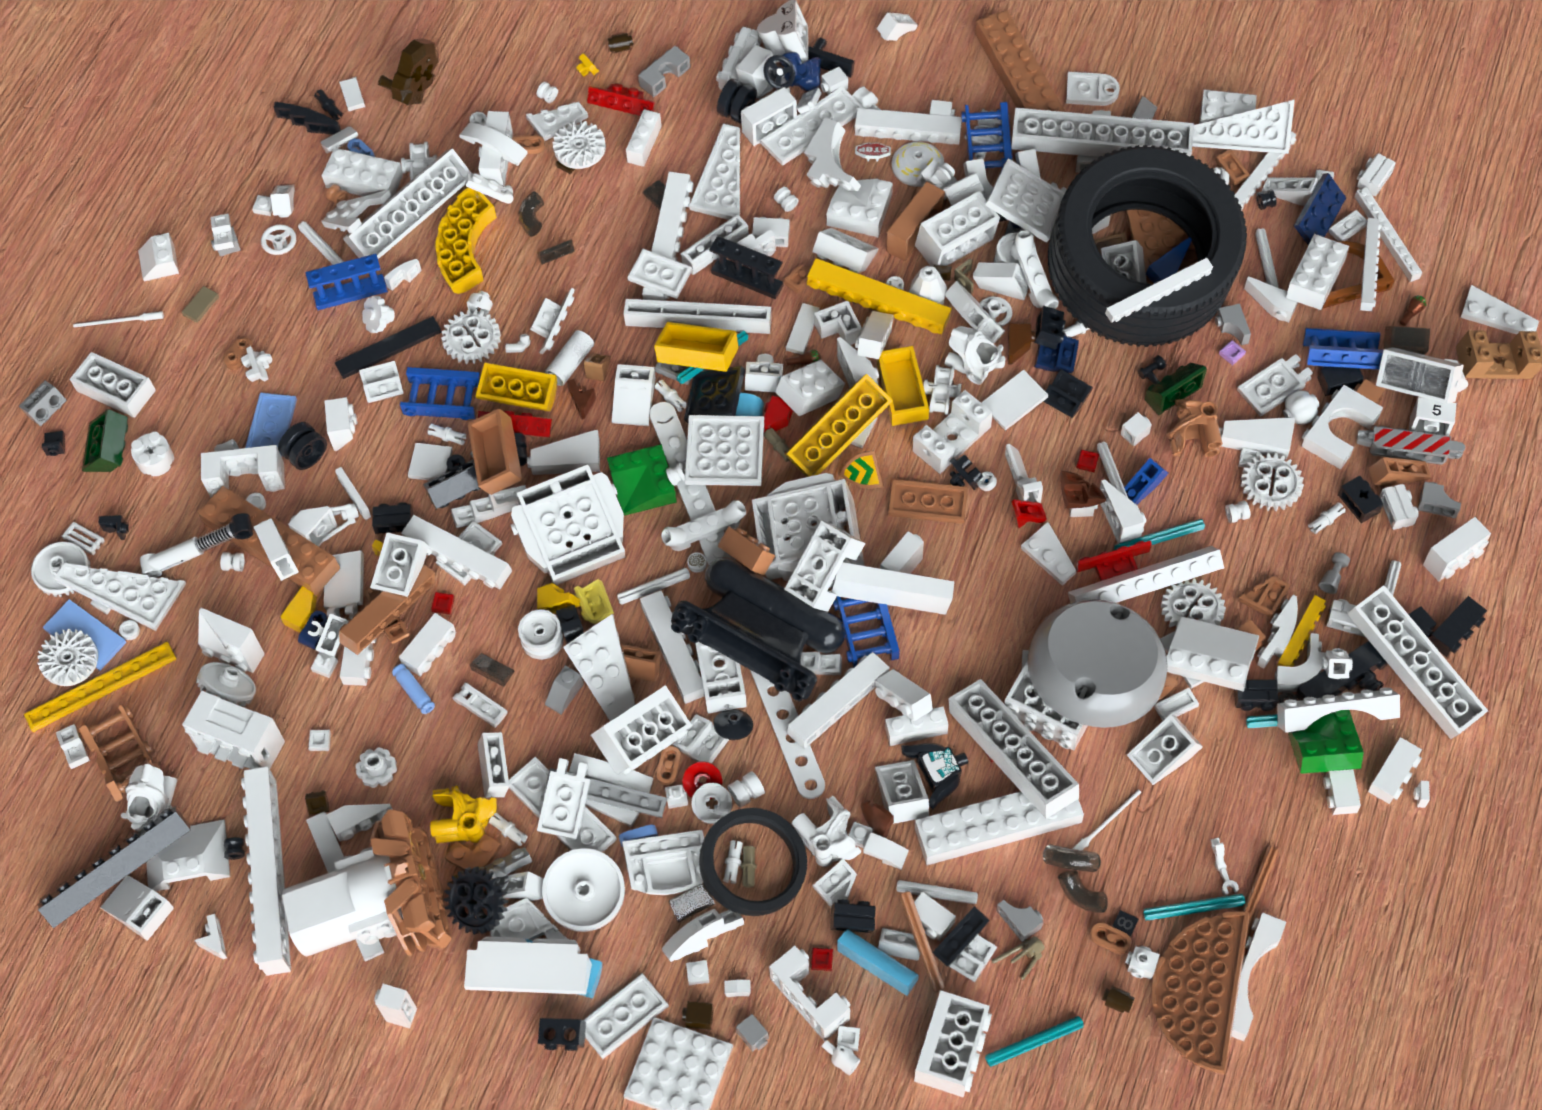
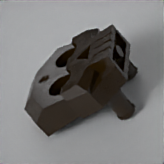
M425 38L413 39L401 53L398 70L393 80L382 75L378 85L391 90L392 99L406 105L422 103L425 90L433 83L435 74L432 73L438 64V53L435 43Z

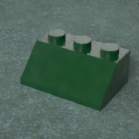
M1195 363L1180 366L1172 375H1166L1161 382L1149 386L1146 390L1145 401L1159 416L1173 407L1175 400L1185 399L1201 389L1207 368L1204 365Z
M107 409L89 422L82 471L112 472L121 466L123 462L122 452L126 444L124 440L125 433L128 430L127 416Z

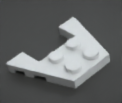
M385 190L348 201H341L334 210L326 214L327 216L321 222L326 228L336 230L338 227L341 231H346L347 229L349 233H353L362 225L357 217L370 205L384 204L392 194L390 190Z
M528 898L506 907L508 910L502 912L505 918L499 920L500 925L494 926V929L490 931L491 937L533 940L545 934L547 939H567Z

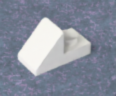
M215 914L206 916L208 923L205 924V929L208 936L196 939L195 942L202 949L222 959H226L227 954L220 921Z

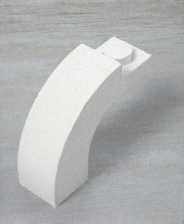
M1310 634L1307 641V661L1297 667H1277L1274 680H1277L1278 692H1297L1298 687L1321 672L1322 658L1326 657V653L1321 652L1322 642L1319 641V634Z

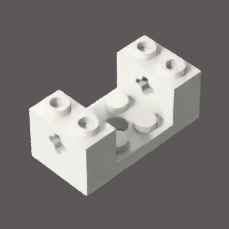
M964 390L952 401L951 413L933 430L926 425L913 436V452L941 474L951 465L950 460L953 457L957 459L991 428L993 412ZM952 434L955 435L957 439L949 440L947 436Z
M277 445L201 453V480L210 498L222 486L229 489V476H240L241 474H259L266 491L275 492L285 489L284 461Z
M821 520L784 590L813 608L828 612L837 594L828 589L845 557L857 560L865 543L839 527ZM821 559L823 566L817 570L816 563Z
M700 642L695 643L708 714L747 707L740 664L709 646H705ZM723 660L725 664L722 667H716L714 662Z
M794 946L769 966L770 979L823 1041H826L839 1030V1026H844L850 1021V1003L844 996L840 997L835 993L816 1008V1002L812 997L804 995L802 992L803 988L799 984V981L809 974V957L803 949L799 950Z

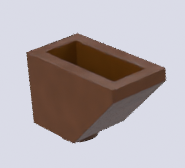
M1009 323L1008 364H1013L1030 350L1031 342L1035 341V331H1031V324Z

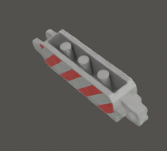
M1374 426L1373 430H1359L1356 440L1357 444L1370 447V453L1373 456L1426 461V463L1440 465L1444 464L1447 458H1461L1466 448L1463 443L1452 441L1451 436L1429 434L1423 431L1414 432L1405 429H1392L1385 426Z

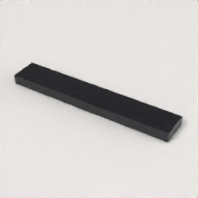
M434 316L334 363L342 378L345 379L358 373L359 370L377 364L442 333Z

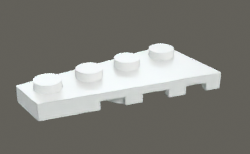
M1473 285L1469 289L1460 317L1516 335L1519 331H1536L1539 323L1533 317Z

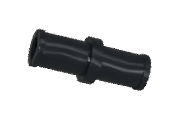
M322 89L318 90L317 93L320 96L315 93L314 97L320 102L322 109L327 111L335 121L339 120L343 113Z

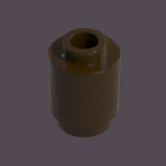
M628 33L613 35L612 38H608L610 52L631 50V46H634L632 35L628 36Z
M1111 986V989L1106 988L1102 1000L1106 1001L1104 1006L1124 1013V1011L1129 1013L1135 997L1130 996L1131 993Z

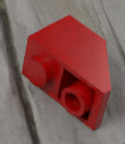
M772 396L770 402L767 401L765 405L764 433L770 428L776 432L789 425L794 411L780 397Z

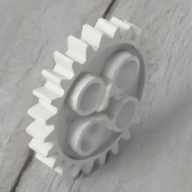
M468 310L465 315L461 311L460 317L454 315V321L448 319L449 325H444L445 330L442 331L443 337L441 339L447 355L451 354L452 359L457 358L459 363L463 359L466 364L469 360H472L473 364H475L476 359L482 362V357L489 359L488 353L495 354L493 348H499L498 343L501 342L500 328L496 324L495 318L491 319L490 314L485 316L484 311L478 314L477 310L471 314L470 310Z
M1267 453L1266 458L1262 455H1259V460L1253 458L1252 463L1248 462L1242 472L1241 487L1244 488L1243 494H1248L1247 500L1254 499L1253 505L1260 503V509L1266 506L1267 511L1270 510V507H1273L1275 511H1277L1278 506L1285 510L1286 505L1291 507L1292 503L1297 502L1298 497L1301 496V490L1304 486L1302 484L1304 477H1300L1302 471H1296L1298 465L1291 466V459L1286 462L1284 461V455L1279 459L1276 453L1274 458H1271L1269 453ZM1272 468H1275L1272 496H1269Z
M1195 578L1192 583L1189 580H1185L1184 584L1179 582L1177 586L1173 584L1170 589H1166V593L1162 598L1161 614L1165 615L1164 621H1170L1169 627L1176 626V630L1181 617H1186L1188 613L1189 616L1187 618H1198L1199 621L1220 626L1226 609L1224 606L1225 600L1221 599L1222 594H1216L1217 588L1210 589L1211 583L1205 586L1203 585V580L1200 583H1196Z

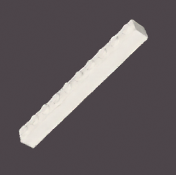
M1292 131L1289 150L1291 145H1294L1296 142V133ZM1268 152L1237 191L1235 198L1239 200L1238 204L1242 207L1241 211L1244 208V204H1247L1250 197L1255 194L1256 189L1260 188L1262 181H1265L1267 175L1272 173L1274 166L1276 167L1279 160L1283 159L1284 153Z
M1365 187L1357 190L1355 199L1368 218L1379 219L1381 229L1378 231L1381 232L1380 237L1409 282L1420 279L1421 269L1368 188Z
M1368 218L1366 225L1360 306L1362 311H1372L1376 304V300H1374L1376 298V291L1374 289L1376 290L1377 283H1375L1378 274H1376L1378 266L1376 264L1379 261V257H1377L1379 249L1377 247L1380 245V240L1378 239H1380L1381 233L1378 232L1381 229L1379 219Z
M1205 258L1108 307L1105 314L1111 323L1117 322L1122 317L1129 316L1133 311L1137 312L1143 306H1149L1153 301H1159L1163 296H1168L1173 291H1178L1183 286H1188L1193 281L1200 280L1202 276H1208L1211 274L1213 266L1208 258Z

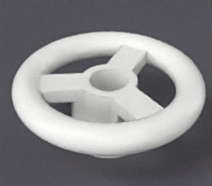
M281 224L269 227L261 237L263 249L273 255L287 253L296 243L294 230L289 226ZM276 230H285L281 235L274 236L270 234ZM291 236V241L288 244L286 238ZM266 240L272 241L274 249L268 247Z
M988 297L980 302L982 308L987 310L994 320L999 314L1007 312L1005 319L997 322L1001 327L1010 321L1012 308L1005 299Z

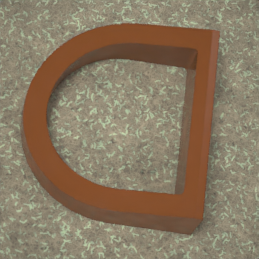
M1339 241V243L1349 246L1347 253L1357 255L1364 260L1365 245L1351 241ZM1377 255L1379 261L1376 264L1378 266V272H1376L1378 277L1377 281H1375L1377 288L1376 290L1374 289L1376 294L1391 290L1395 281L1379 255ZM1362 284L1333 292L1330 291L1322 308L1360 299Z

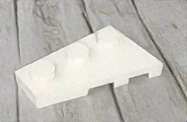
M1049 522L1021 545V549L1062 586L1076 574L1074 565Z

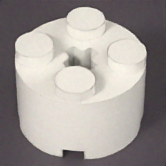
M158 432L142 435L131 444L132 457L143 474L160 476L171 468L170 465L172 461L174 462L173 451L167 440Z

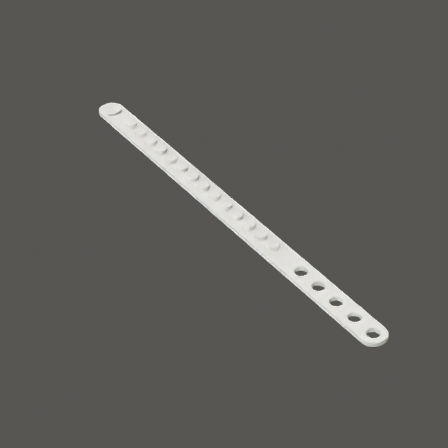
M667 402L657 403L651 407L649 415L658 440L662 444L670 468H674L676 464L681 463L686 470L687 438L675 408ZM685 481L678 483V490L691 521L716 511L706 485H685ZM724 530L699 540L708 566L712 561L720 557L735 560V558L718 547L725 534ZM750 670L799 794L806 799L819 797L825 790V781L811 746L809 745L803 749L797 742L789 743L786 740L788 722L794 716L798 717L790 694L787 691H780L777 696H770L767 690L773 687L774 684ZM779 710H786L789 716L782 720L776 714ZM797 757H805L808 761L807 764L803 767L796 765L795 760ZM814 780L817 783L816 789L807 790L805 788L806 781Z

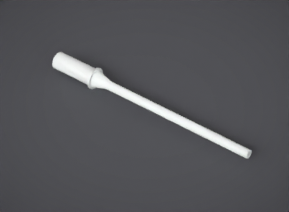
M163 311L143 313L135 317L73 324V327L132 320H143L146 322L147 320L163 319L164 314Z
M1137 790L1092 834L1084 839L1082 838L1067 853L1068 856L1074 859L1082 850L1088 847L1091 839L1130 804L1141 791Z

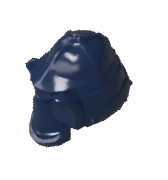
M785 53L781 55L790 60L795 69V79L790 87L798 86L804 91H811L819 87L821 82V59L819 57L802 62L798 53ZM780 61L782 66L788 67L784 62ZM790 73L784 74V78L787 81L790 78Z

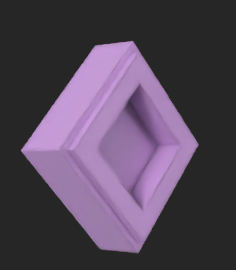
M1233 340L1219 351V355L1232 366L1246 353Z

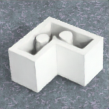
M848 301L814 313V325L821 339L839 333L840 337L848 344L856 343L862 327Z

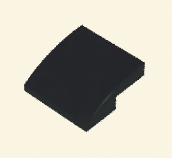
M1060 369L1053 383L1045 391L1048 394V398L1043 402L1073 418L1088 398L1093 387Z

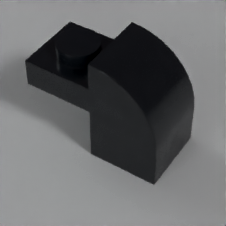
M575 605L556 610L566 644L584 633Z

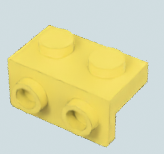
M597 579L584 588L574 587L575 596L580 599L581 615L586 621L597 624L611 614H614L601 580Z

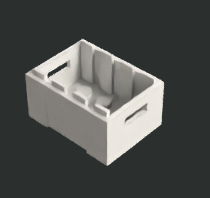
M201 691L182 724L185 732L188 733L198 748V752L206 755L209 753L214 754L216 759L224 762L229 760L232 762V765L241 769L244 767L255 769L267 766L270 769L285 742L271 717L238 706L204 691Z

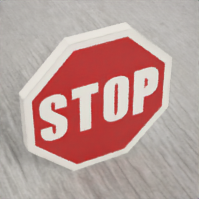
M865 143L856 146L855 149L856 155L867 158V161L876 159V162L880 158L889 156L891 152V147L881 143Z

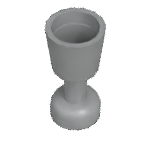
M1334 553L1332 557L1333 569L1325 573L1318 585L1322 591L1329 594L1337 592L1341 580L1339 572L1341 568L1347 567L1350 562V558L1346 554Z

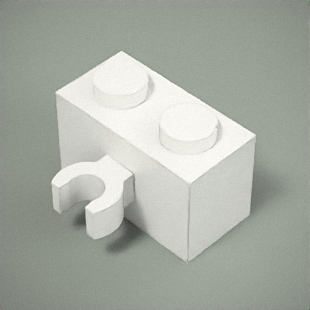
M330 614L324 628L320 623L312 621V624L316 625L318 630L316 632L308 631V634L311 636H321L316 651L335 658L340 646L339 630L344 624H348L349 620Z

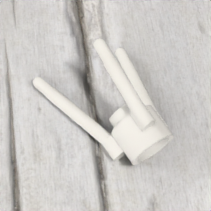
M354 503L330 507L334 516L341 514L342 519H347V522L323 537V542L348 525L356 523L355 518H358L359 515Z

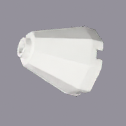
M925 266L920 269L911 281L909 293L942 305L945 301L947 286L935 267Z

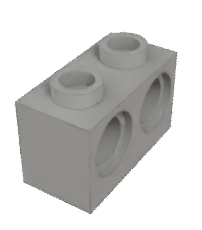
M45 380L19 407L32 421L41 426L67 400L53 385Z

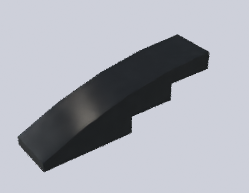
M275 102L274 104L277 118L291 119L292 125L306 126L307 132L334 135L341 131L339 122L322 113L294 104Z

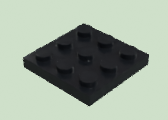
M742 366L728 368L727 372L710 370L695 375L684 416L685 422L689 423V415L735 416L745 369Z

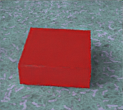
M1081 449L1076 468L1095 473L1099 454Z
M435 592L431 611L451 615L455 596L453 594Z
M812 948L811 970L832 971L833 949Z

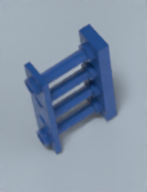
M1000 102V109H997V111L969 113V105H965V112H962V123L965 122L968 160H973V153L1000 151V153L1003 152L1004 158L995 161H984L985 168L1001 167L1002 169L1007 159L1012 160L1007 102ZM997 118V120L1001 121V125L995 128L970 129V120ZM999 135L1002 136V142H999V144L972 146L971 136Z
M377 254L305 272L309 288L316 287L317 289L316 292H313L317 310L388 292L383 274L377 275L376 271L381 270ZM369 273L370 277L359 280L358 276ZM348 278L352 279V282L350 283H341V280H345ZM334 282V287L324 289L323 285Z
M1305 328L1303 346H1309L1307 365L1380 369L1383 350L1378 349L1381 333Z
M407 367L406 375L409 383H412L409 401L400 402L404 415L476 420L474 407L470 406L473 389L478 388L480 372ZM420 384H430L426 404L416 403ZM438 385L448 386L445 405L434 404ZM457 386L466 387L463 406L452 405L455 387Z
M836 596L833 607L835 611L839 612L840 620L846 630L845 638L849 650L846 651L848 662H852L853 668L857 666V659L865 655L868 656L872 652L876 655L882 653L890 654L891 660L899 659L900 650L887 604L876 603L877 608L875 611L846 617L844 607L868 601L851 598L841 600V597ZM876 618L881 620L882 625L879 626L880 628L850 634L848 624ZM876 636L886 638L887 643H884L882 646L859 651L854 649L853 641Z

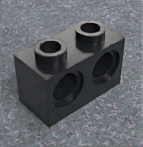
M1043 305L1036 320L1034 343L1056 349L1058 343H1062L1065 334L1062 330L1066 322L1063 320L1064 312Z
M540 1018L538 1044L544 1046L545 1050H557V1047H565L566 1051H577V1047L584 1048L586 1022L581 1019ZM554 1029L555 1037L549 1040L548 1034ZM572 1030H575L576 1036L570 1041L568 1035Z

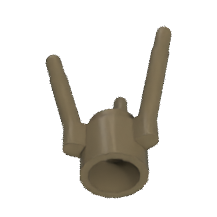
M1033 936L1030 940L1026 939L1020 945L993 959L992 963L994 964L1023 948V951L1010 962L1012 964L1025 954L1029 958L1034 957L1021 976V979L1024 980L1035 963L1042 957L1041 952L1045 947L1040 939Z

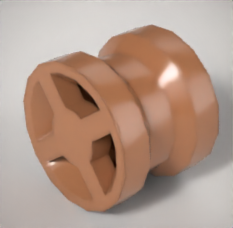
M337 184L332 185L326 193V198L329 201H333L335 205L341 201H347L349 196L348 192L341 190V187Z

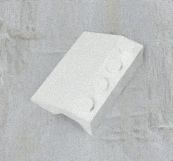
M1181 617L1167 655V672L1244 692L1259 635Z

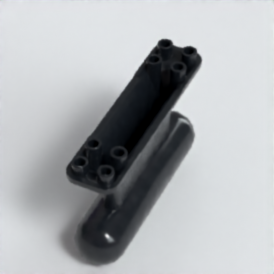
M727 557L716 558L706 569L705 582L707 587L713 593L722 597V599L708 608H699L688 601H680L676 605L671 618V629L675 633L682 632L686 634L691 642H700L705 646H709L766 678L774 684L778 691H787L792 694L794 700L802 701L803 699H808L816 684L817 677L814 672L801 665L802 650L806 644L822 653L836 651L845 639L846 630L844 624L838 617L829 612L813 608L784 590V587L750 570L734 559Z

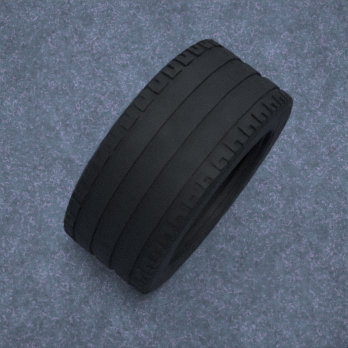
M1137 145L1133 148L1129 146L1127 149L1113 150L1112 153L1108 152L1104 156L1098 157L1097 160H1093L1075 176L1061 200L1049 240L1048 270L1052 285L1055 288L1056 294H1058L1059 300L1062 301V305L1067 307V311L1071 312L1074 319L1077 318L1080 324H1084L1085 328H1090L1091 332H1096L1098 336H1104L1107 340L1112 339L1113 342L1127 343L1129 346H1162L1165 343L1177 342L1181 338L1185 339L1187 336H1191L1194 332L1199 331L1200 328H1203L1215 316L1223 305L1243 262L1247 243L1246 221L1244 213L1241 211L1242 207L1238 204L1239 200L1235 198L1234 191H1231V187L1226 185V181L1220 178V174H1216L1214 169H1210L1206 163H1201L1200 159L1196 160L1194 156H1188L1185 152L1180 153L1179 150L1174 151L1171 148H1163V146L1155 147V145L1148 147L1143 145V147ZM1125 210H1145L1167 217L1181 227L1188 237H1191L1198 262L1208 258L1213 266L1211 274L1208 276L1204 275L1200 280L1193 281L1190 285L1183 286L1180 290L1173 291L1168 296H1163L1159 301H1153L1149 306H1143L1139 311H1133L1129 316H1124L1119 321L1111 323L1105 314L1108 307L1154 284L1134 281L1114 270L1099 253L1093 239L1092 228L1105 217Z

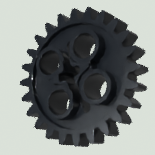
M476 866L474 868L468 867L465 871H458V875L452 876L453 881L447 883L451 889L444 890L449 895V897L443 899L449 902V905L444 908L451 911L447 916L454 917L452 924L459 922V930L465 927V933L472 931L473 935L479 932L484 934L487 930H493L494 926L500 925L499 920L505 918L502 912L508 910L503 906V904L509 902L503 899V896L508 894L505 891H501L504 884L498 885L497 882L500 877L493 879L494 872L491 871L486 874V868L479 870V867ZM465 886L468 888V894L465 892ZM483 887L487 889V895L484 893ZM465 906L468 908V914L465 912ZM483 908H486L487 915L484 913Z

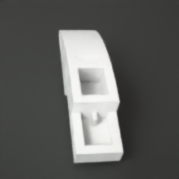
M958 281L945 293L947 299L975 331H982L993 344L1003 335L1005 330Z
M1294 594L1290 600L1286 599L1280 608L1282 609L1281 613H1276L1270 622L1273 626L1270 631L1272 634L1267 641L1269 644L1266 648L1262 647L1257 655L1259 657L1257 665L1263 669L1273 655L1281 658L1292 637L1298 609L1297 596Z
M712 909L693 919L677 931L662 947V951L670 962L693 952H698L708 947L707 939L714 938L719 934L744 925L743 917L731 910L719 914L715 909Z

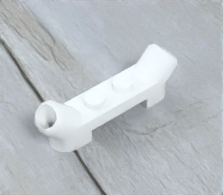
M1028 230L1020 231L1015 235V241L1011 249L1015 260H1019L1031 291L1029 294L1031 302L1036 308L1042 309L1044 305L1056 309L1059 300L1052 293L1033 244V233Z
M733 500L723 509L677 527H666L661 534L662 541L674 551H682L691 547L690 543L723 530L726 532L728 526L736 529L740 525V520L746 515L745 506L742 502Z

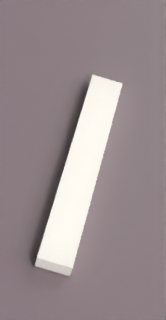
M324 811L306 821L327 872L330 873L336 870L335 862L340 861L344 855ZM356 939L365 962L384 953L379 939L376 943L369 945Z

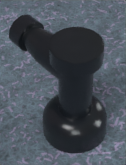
M1157 355L1153 358V363L1145 368L1138 369V374L1142 379L1148 378L1156 385L1160 381L1157 380L1153 371L1156 369L1163 370L1166 368V363L1160 355Z

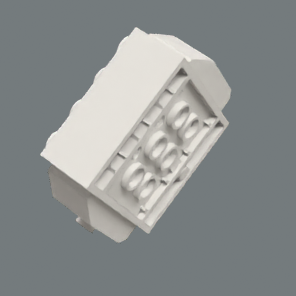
M585 465L517 493L519 505L512 508L511 517L513 524L510 526L514 535L518 534L528 559L543 573H549L553 584H561L625 558V550L622 545L624 514L616 497L617 490L604 473L600 472L593 475L589 465ZM569 512L571 516L566 518L564 513ZM588 534L591 536V539L585 540L584 536ZM572 542L573 546L568 548L566 543Z
M823 473L788 481L770 492L767 497L752 500L757 539L759 540L758 544L763 543L770 547L769 551L775 555L765 573L769 580L783 578L784 581H789L821 520L833 524L844 530L846 521H848L850 534L860 540L853 496L846 480L836 481L832 474ZM862 550L857 560L845 557L843 562L865 566ZM821 559L816 563L817 570L823 566Z

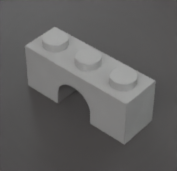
M674 46L672 49L667 50L658 60H655L647 69L640 72L638 75L639 86L652 97H655L666 88L665 76L663 74L672 73L680 77L691 68L690 57Z

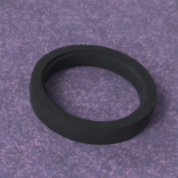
M743 808L726 814L709 829L701 846L699 867L707 890L722 906L738 914L762 916L780 910L798 894L807 872V853L800 835L786 819L765 809ZM745 823L759 824L773 830L784 840L792 856L793 871L791 880L782 893L771 899L753 901L733 894L723 885L716 873L713 855L718 838L729 828Z

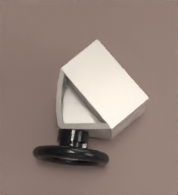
M757 45L753 47L736 67L739 81L743 85L748 84L755 87L757 92L756 98L758 99L766 95L773 88L790 87L795 79V69L790 60L781 55L773 56L772 51ZM776 60L782 61V62H784L788 67H786V68L778 67V66L776 65V62H775V61H776ZM790 73L789 80L785 84H781L784 74Z

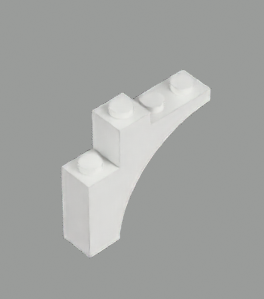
M824 118L804 152L809 158L808 161L813 164L807 176L811 180V184L818 188L820 186L828 188L831 184L833 186L839 185L847 191H850V189L858 191L861 185L853 176L846 174L840 164L839 151L845 129L839 122Z

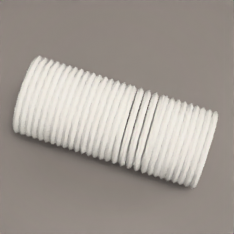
M575 331L547 367L545 373L556 375L557 385H564L594 346L592 338L583 331Z

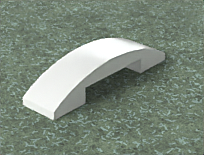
M468 123L459 135L460 138L472 144L478 142L502 154L503 159L517 166L527 155V151L514 140L481 124Z

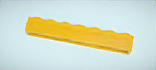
M1316 595L1313 597L1276 668L1278 666L1294 667L1295 663L1293 662L1300 655L1298 652L1303 650L1305 646L1304 641H1308L1310 630H1314L1316 626L1314 624L1315 621H1319L1321 617L1319 615L1320 612H1323L1326 608V605H1324L1326 600Z

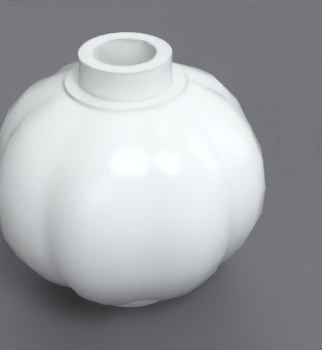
M1302 390L1295 391L1286 398L1283 414L1285 418H1295L1296 424H1308L1317 416L1319 402L1314 394L1310 395L1307 391Z

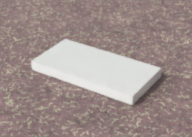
M642 973L583 1020L586 1022L585 1038L599 1056L604 1059L669 1005Z

